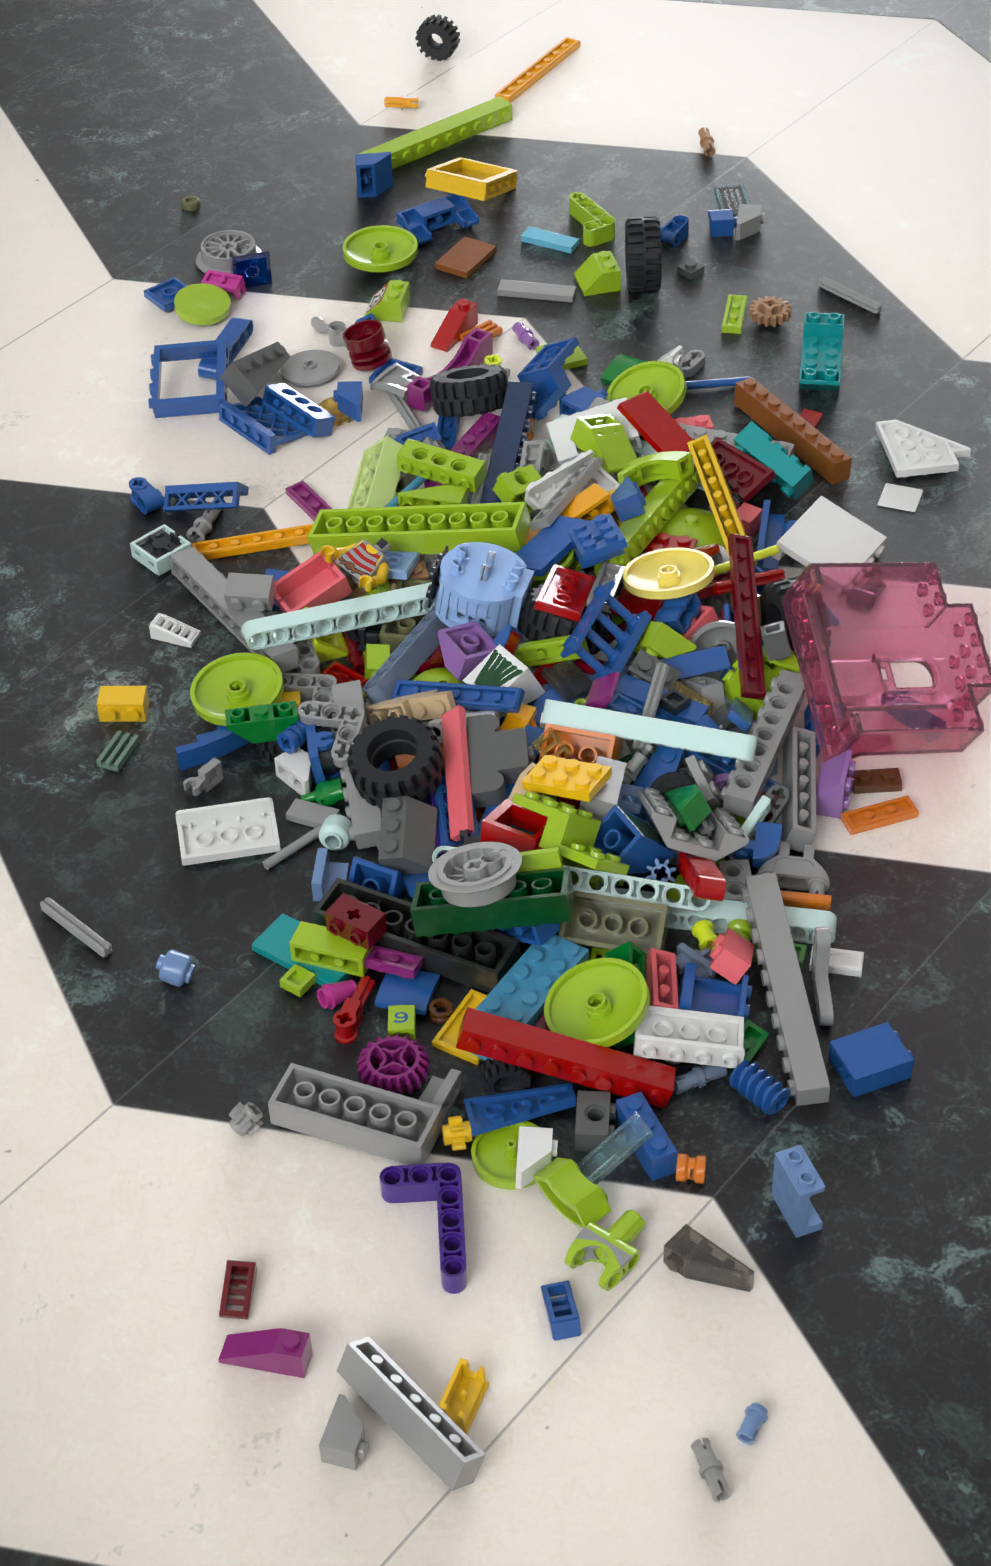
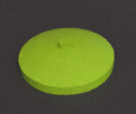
M387 225L370 226L353 232L344 240L342 246L343 257L350 266L367 272H388L410 264L418 254V242L411 232L403 228Z
M649 361L632 366L618 375L607 390L606 400L612 402L624 397L628 400L648 391L670 415L684 400L687 386L682 372L675 365L664 361Z
M688 507L680 508L659 532L698 539L694 548L709 544H719L726 549L713 512Z
M234 653L220 657L201 669L191 684L190 697L196 713L202 719L215 725L226 726L225 710L279 703L284 692V680L278 665L268 657L256 653Z
M616 958L588 960L566 971L552 985L544 1004L545 1021L552 1032L603 1047H609L627 1038L642 1023L650 1004L649 988L642 973L629 962Z

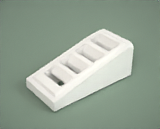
M158 613L149 625L151 639L192 648L201 635L200 630L161 613Z

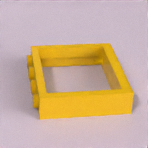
M459 157L427 169L425 187L486 201L516 189L518 170Z

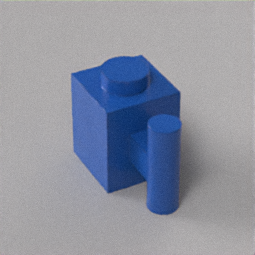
M708 210L711 237L733 236L734 228L737 227V218L733 217L732 210Z

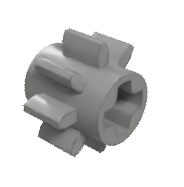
M239 1102L229 1113V1116L232 1118L229 1121V1125L240 1136H244L247 1132L253 1136L263 1124L260 1121L263 1117L261 1110L251 1102H248L245 1106Z

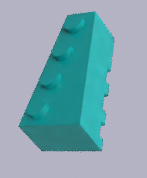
M751 421L734 438L735 448L772 469L775 477L770 482L772 484H779L783 494L788 498L792 496L797 500L814 483L811 468L807 465L803 467L795 455L792 454L789 457L788 452L780 443H771L773 439L770 435Z

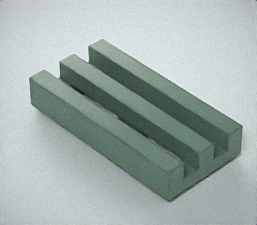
M118 730L96 760L97 767L119 772L140 742L139 735L135 734L131 737V733L126 732L123 735L122 731Z

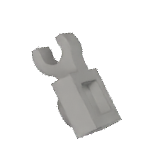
M213 758L198 770L197 777H190L184 780V790L187 791L193 787V795L197 796L202 790L208 792L224 779L221 761Z

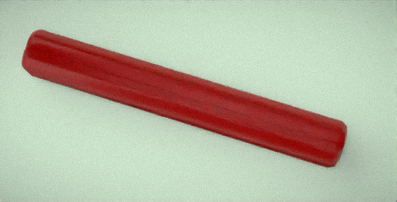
M774 569L756 573V587L785 579V571L783 569ZM731 579L713 583L711 586L714 595L732 592Z

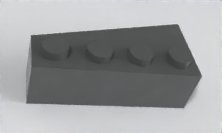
M277 341L233 361L220 378L246 408L291 356Z

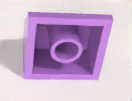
M476 621L441 629L437 633L444 665L458 681L466 678L497 647L493 639Z

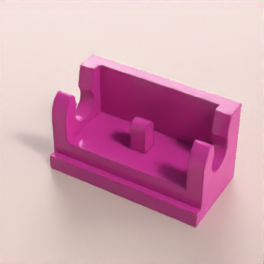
M208 269L201 283L218 286L224 291L233 292L235 298L241 300L240 293L244 295L246 293L244 279L241 275Z

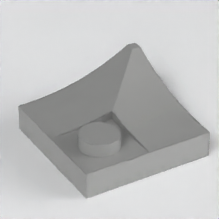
M395 363L374 379L370 389L387 391L405 398L407 397V385L420 375Z

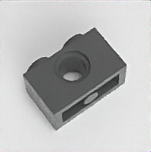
M577 1092L575 1151L608 1153L609 1141L614 1142L615 1125H610V1120H615L616 1103H611V1092Z

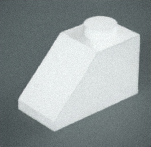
M299 748L292 754L284 752L274 758L277 777L300 795L311 792L313 770L308 751Z
M519 1126L515 1189H522L533 1181V1175L551 1163V1157H557L558 1140H552L553 1128Z

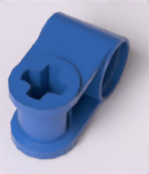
M677 215L666 225L660 228L661 243L667 242L676 248L682 241L689 237V218L685 215Z
M135 477L129 481V488L132 491L130 501L143 514H148L164 506L162 493L145 478Z

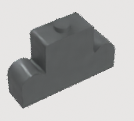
M492 714L466 717L471 794L475 807L477 809L500 805L508 797L505 784L516 783L519 775L531 764V761L535 760L534 748L529 745L525 728L502 731L499 719Z

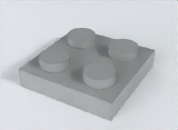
M694 755L686 758V763L708 805L713 810L716 807L723 808L722 800H720L722 791L712 781L715 777L710 767L706 766L703 759L699 761Z

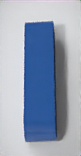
M232 317L216 340L226 339L229 365L234 361L252 335V320ZM217 357L201 359L198 366L199 377L216 380Z

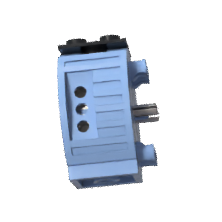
M470 542L456 545L449 552V546L446 545L443 554L439 553L437 556L436 567L432 566L429 574V580H432V584H429L426 592V598H429L428 608L431 607L435 599V614L445 625L453 627L476 621L490 637L497 636L508 624L518 629L527 595L531 591L534 571L526 569L527 565L518 555L498 545Z

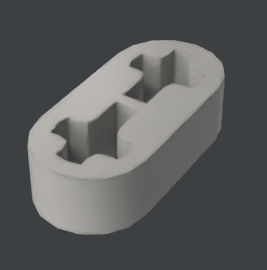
M691 350L684 356L682 364L684 378L693 376L704 366L705 353L703 351Z

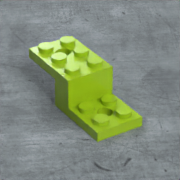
M526 791L525 795L514 794L512 803L548 817L539 847L544 849L559 847L561 856L594 870L627 876L630 866L620 862L621 857L607 853L605 856L602 853V849L593 847L601 825V821L592 818L593 813L578 809L577 812L574 809V805L560 802L559 804V802H556V798L544 794L541 796L530 791Z

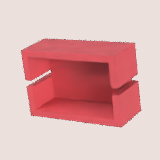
M319 551L275 582L277 589L274 602L283 613L301 610L304 607L311 608L339 602L353 591L346 577L334 565L333 561L331 563L325 562V556H320L321 551Z

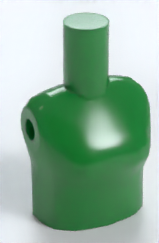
M341 777L322 781L317 784L315 791L301 795V800L316 801L324 806H334L338 801L344 799L343 788L346 785L342 783Z

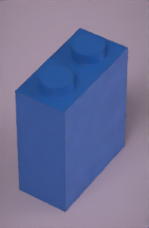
M888 1022L832 1040L829 1045L828 1059L853 1097L912 1077V1069L915 1064L914 1056L910 1050L905 1048L899 1033L894 1031Z

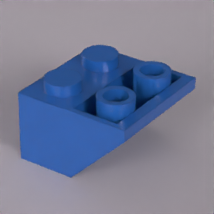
M391 152L355 154L358 198L378 196L393 186Z

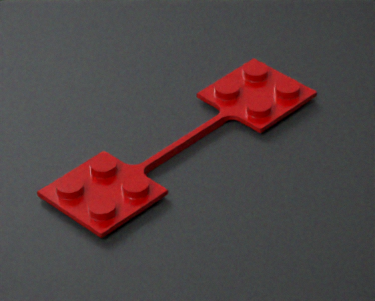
M658 533L649 543L644 554L667 548L694 549L698 539ZM623 589L617 601L632 614L637 615L647 611L652 616L650 621H654V617L662 607L665 599L642 598L633 595L627 589ZM611 609L612 615L620 616L617 612Z

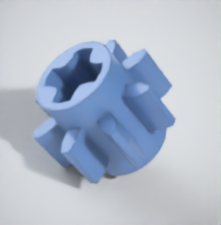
M656 858V866L654 868L651 866L646 867L649 871H652L651 875L647 876L646 879L656 880L657 875L653 873L654 870H660L661 867H664L668 878H662L660 881L667 882L669 880L675 882V879L670 877V875L676 871V868H668V859L664 864H659V860Z

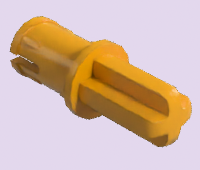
M401 95V97L384 98L385 107L401 108V110L403 108L418 109L419 97H403Z

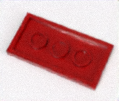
M648 391L619 403L617 409L657 453L668 451L690 452L687 443L692 441V438Z
M553 565L535 602L534 609L579 622L597 577Z

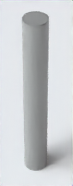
M322 825L317 826L262 862L264 868L269 870L317 839Z

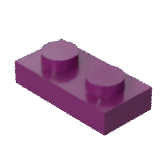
M376 945L365 959V968L398 975L402 978L414 979L423 967L422 956Z

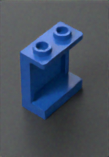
M686 962L681 984L679 1009L744 1017V1020L748 1019L750 1004H746V1001H750L752 986L748 985L749 975L743 974L741 984L735 985L731 982L695 976L697 964Z

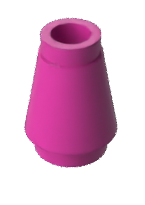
M353 980L323 984L317 990V998L320 1005L324 1009H333L340 1005L347 997H352L357 987L356 983Z

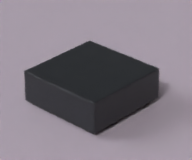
M673 688L661 696L658 706L675 717L691 706V699Z

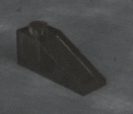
M687 1224L664 1245L663 1263L671 1271L678 1272L687 1279L747 1292L753 1289L754 1271Z

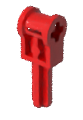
M370 976L360 979L352 997H347L341 1010L333 1015V1023L336 1026L334 1035L338 1043L351 1044L358 1038V1028L363 1020V1008L375 986V981Z

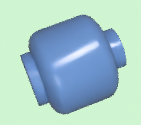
M171 949L166 955H160L155 969L159 970V979L161 981L182 987L185 983H190L196 965L193 964L191 956Z

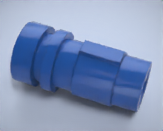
M299 719L294 725L288 726L277 735L279 747L288 754L298 750L307 740V725ZM315 726L316 731H318V729L322 726Z

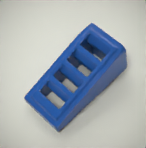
M569 1280L542 1285L541 1292L553 1340L557 1341L580 1336L582 1333L580 1318ZM564 1294H566V1296H561V1297H556V1298H551V1299H550V1297H553V1296H559V1295H564Z

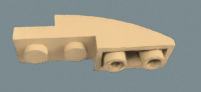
M432 690L372 704L365 707L371 726L374 724L373 721L378 719L380 721L385 720L387 716L399 718V715H405L409 719L414 717L419 720L441 718V715L456 707L451 690L443 692Z

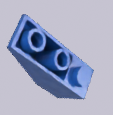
M626 477L611 496L620 522L644 514L643 506L647 505L636 481L632 482L629 477Z

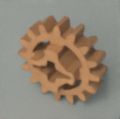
M765 296L764 299L758 297L757 301L753 300L752 304L749 305V318H752V322L758 321V325L764 324L765 327L771 325L776 327V324L783 325V321L788 322L789 318H791V305L788 304V301H782L783 298L781 297L778 299L775 296L769 298Z

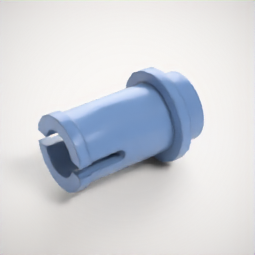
M752 1403L746 1407V1416L736 1433L737 1438L741 1442L748 1445L754 1444L761 1425L768 1420V1411L763 1405Z

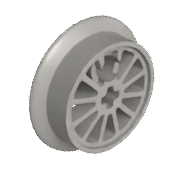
M224 230L207 236L202 241L201 251L196 257V265L204 273L209 269L236 275H244L255 270L263 261V253L255 245L254 238L250 234L238 230Z
M478 842L452 849L435 860L429 869L428 877L432 885L441 890L443 898L448 903L460 907L484 906L504 898L514 889L516 873L521 867L522 857L517 849L504 843Z

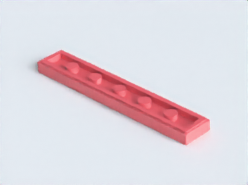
M460 705L441 715L450 839L456 842L461 840L460 830L467 829L468 835L474 832L465 708Z

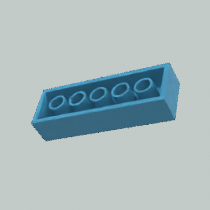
M557 935L552 936L542 946L532 944L479 1004L476 1010L535 1026L539 1017L544 1012L545 999L552 985L566 971L582 962L588 961L589 949ZM474 1054L482 1060L488 1059V1057Z

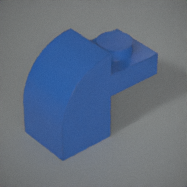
M757 822L755 840L749 839L747 845L730 853L729 856H733L738 860L753 858L752 868H760L768 860L778 855L781 844L782 824Z

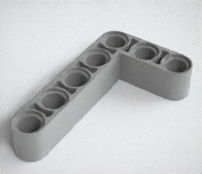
M282 673L284 692L300 691L301 703L305 701L330 703L329 695H333L332 685L337 684L334 676L328 674ZM330 712L326 717L332 719V713L336 712ZM322 726L317 732H332V727Z

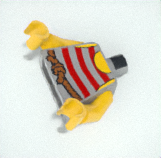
M383 538L374 546L366 540H361L358 543L341 548L325 545L321 549L320 556H325V562L331 563L335 559L337 566L343 574L359 585V588H363L366 592L370 593L375 587L385 584L387 581L390 564L384 554L391 546Z

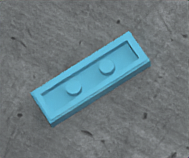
M528 227L521 235L522 242L570 254L579 245L578 238L534 227Z

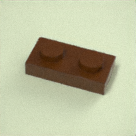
M899 768L855 770L854 775H850L854 779L853 794L902 791L903 784Z

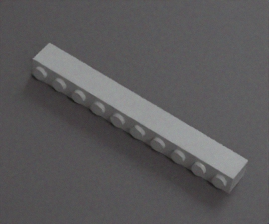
M191 547L170 554L172 574L251 653L268 657L278 665L281 673L299 667L298 657H300V652L296 644L288 643L259 650H253L248 646L241 632L243 624L249 620L266 616L264 613L254 609L236 610L228 608L224 598L227 579L223 573H220L212 563L205 559L202 553Z
M776 873L746 876L745 887L741 888L742 902H747L748 908H746L747 922L753 925V928H751L752 943H757L758 949H756L757 964H762L763 966L761 980L763 986L767 985L768 987L766 1001L768 1007H772L774 1012L771 1013L773 1029H778L779 1035L776 1036L777 1047L779 1051L784 1053V1057H782L784 1074L788 1073L790 1080H787V1087L791 1089V1096H794L796 1106L829 1102L830 1084Z

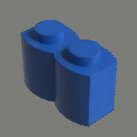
M697 593L679 598L665 599L663 607L657 611L654 617V622H663L677 633H685L691 625L692 618L697 616L702 603Z

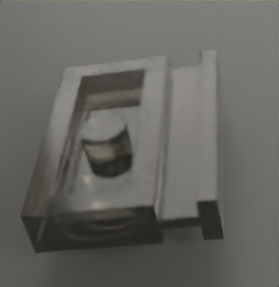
M573 660L552 665L550 669L543 668L542 676L565 702L569 703L570 699L577 700L588 696L592 681Z

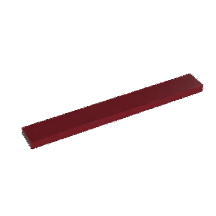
M730 534L728 536V550L741 697L764 700L766 688L752 537Z

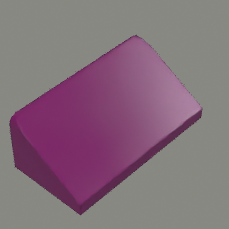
M616 671L594 680L585 705L605 709L613 698L620 673Z

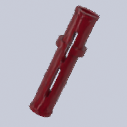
M344 631L342 634L348 649V659L352 662L355 672L364 674L365 658L363 652L365 651H358L360 641L350 640L346 631Z

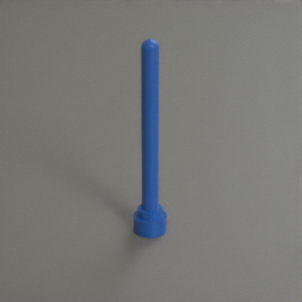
M751 377L686 381V390L735 386L737 382Z

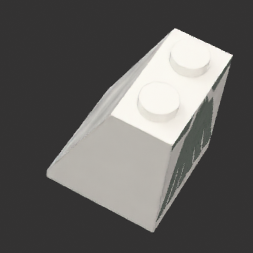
M500 644L459 683L522 688L525 691L522 704H528L545 693L529 668ZM498 712L499 718L508 714V712Z

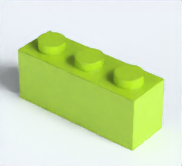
M303 921L300 922L289 942L292 961L364 977L368 968H365V959L374 948L373 946L370 950H367L361 946H356L351 941L333 935L325 926Z

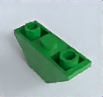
M296 701L225 710L227 729L253 744L277 741L278 734L299 720Z
M696 784L669 790L665 793L669 799L666 803H668V806L676 816V821H678L681 828L686 826L690 832L695 830L712 811Z

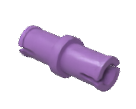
M516 322L513 325L512 330L517 334L519 341L525 344L529 350H536V347L539 346V341L534 337L533 332L526 328L522 322L520 324Z

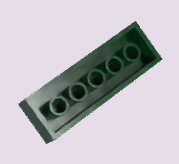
M570 867L517 872L516 885L507 896L494 903L478 907L452 905L443 898L441 890L433 886L430 881L417 882L410 912L416 937H433L450 933L456 935L462 932H484L500 928L507 930L521 926L536 927L541 924L551 923L563 924L571 922L575 892Z

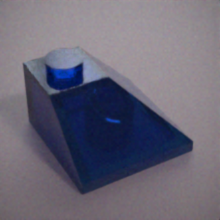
M269 251L230 258L231 274L243 276L246 288L272 284Z

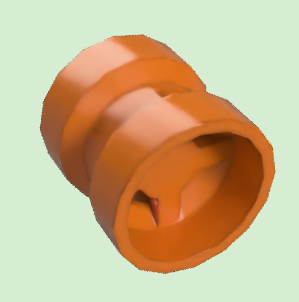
M678 1153L676 1181L685 1182L686 1180H693L695 1183L704 1184L706 1156L697 1155L696 1157H689L687 1154Z

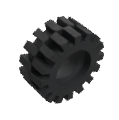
M488 1058L485 1060L486 1064L482 1063L481 1069H479L483 1092L486 1096L526 1090L527 1087L530 1088L531 1078L529 1070L526 1068Z

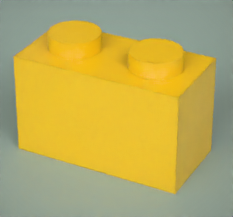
M100 686L96 704L99 721L146 722L149 707L147 686Z

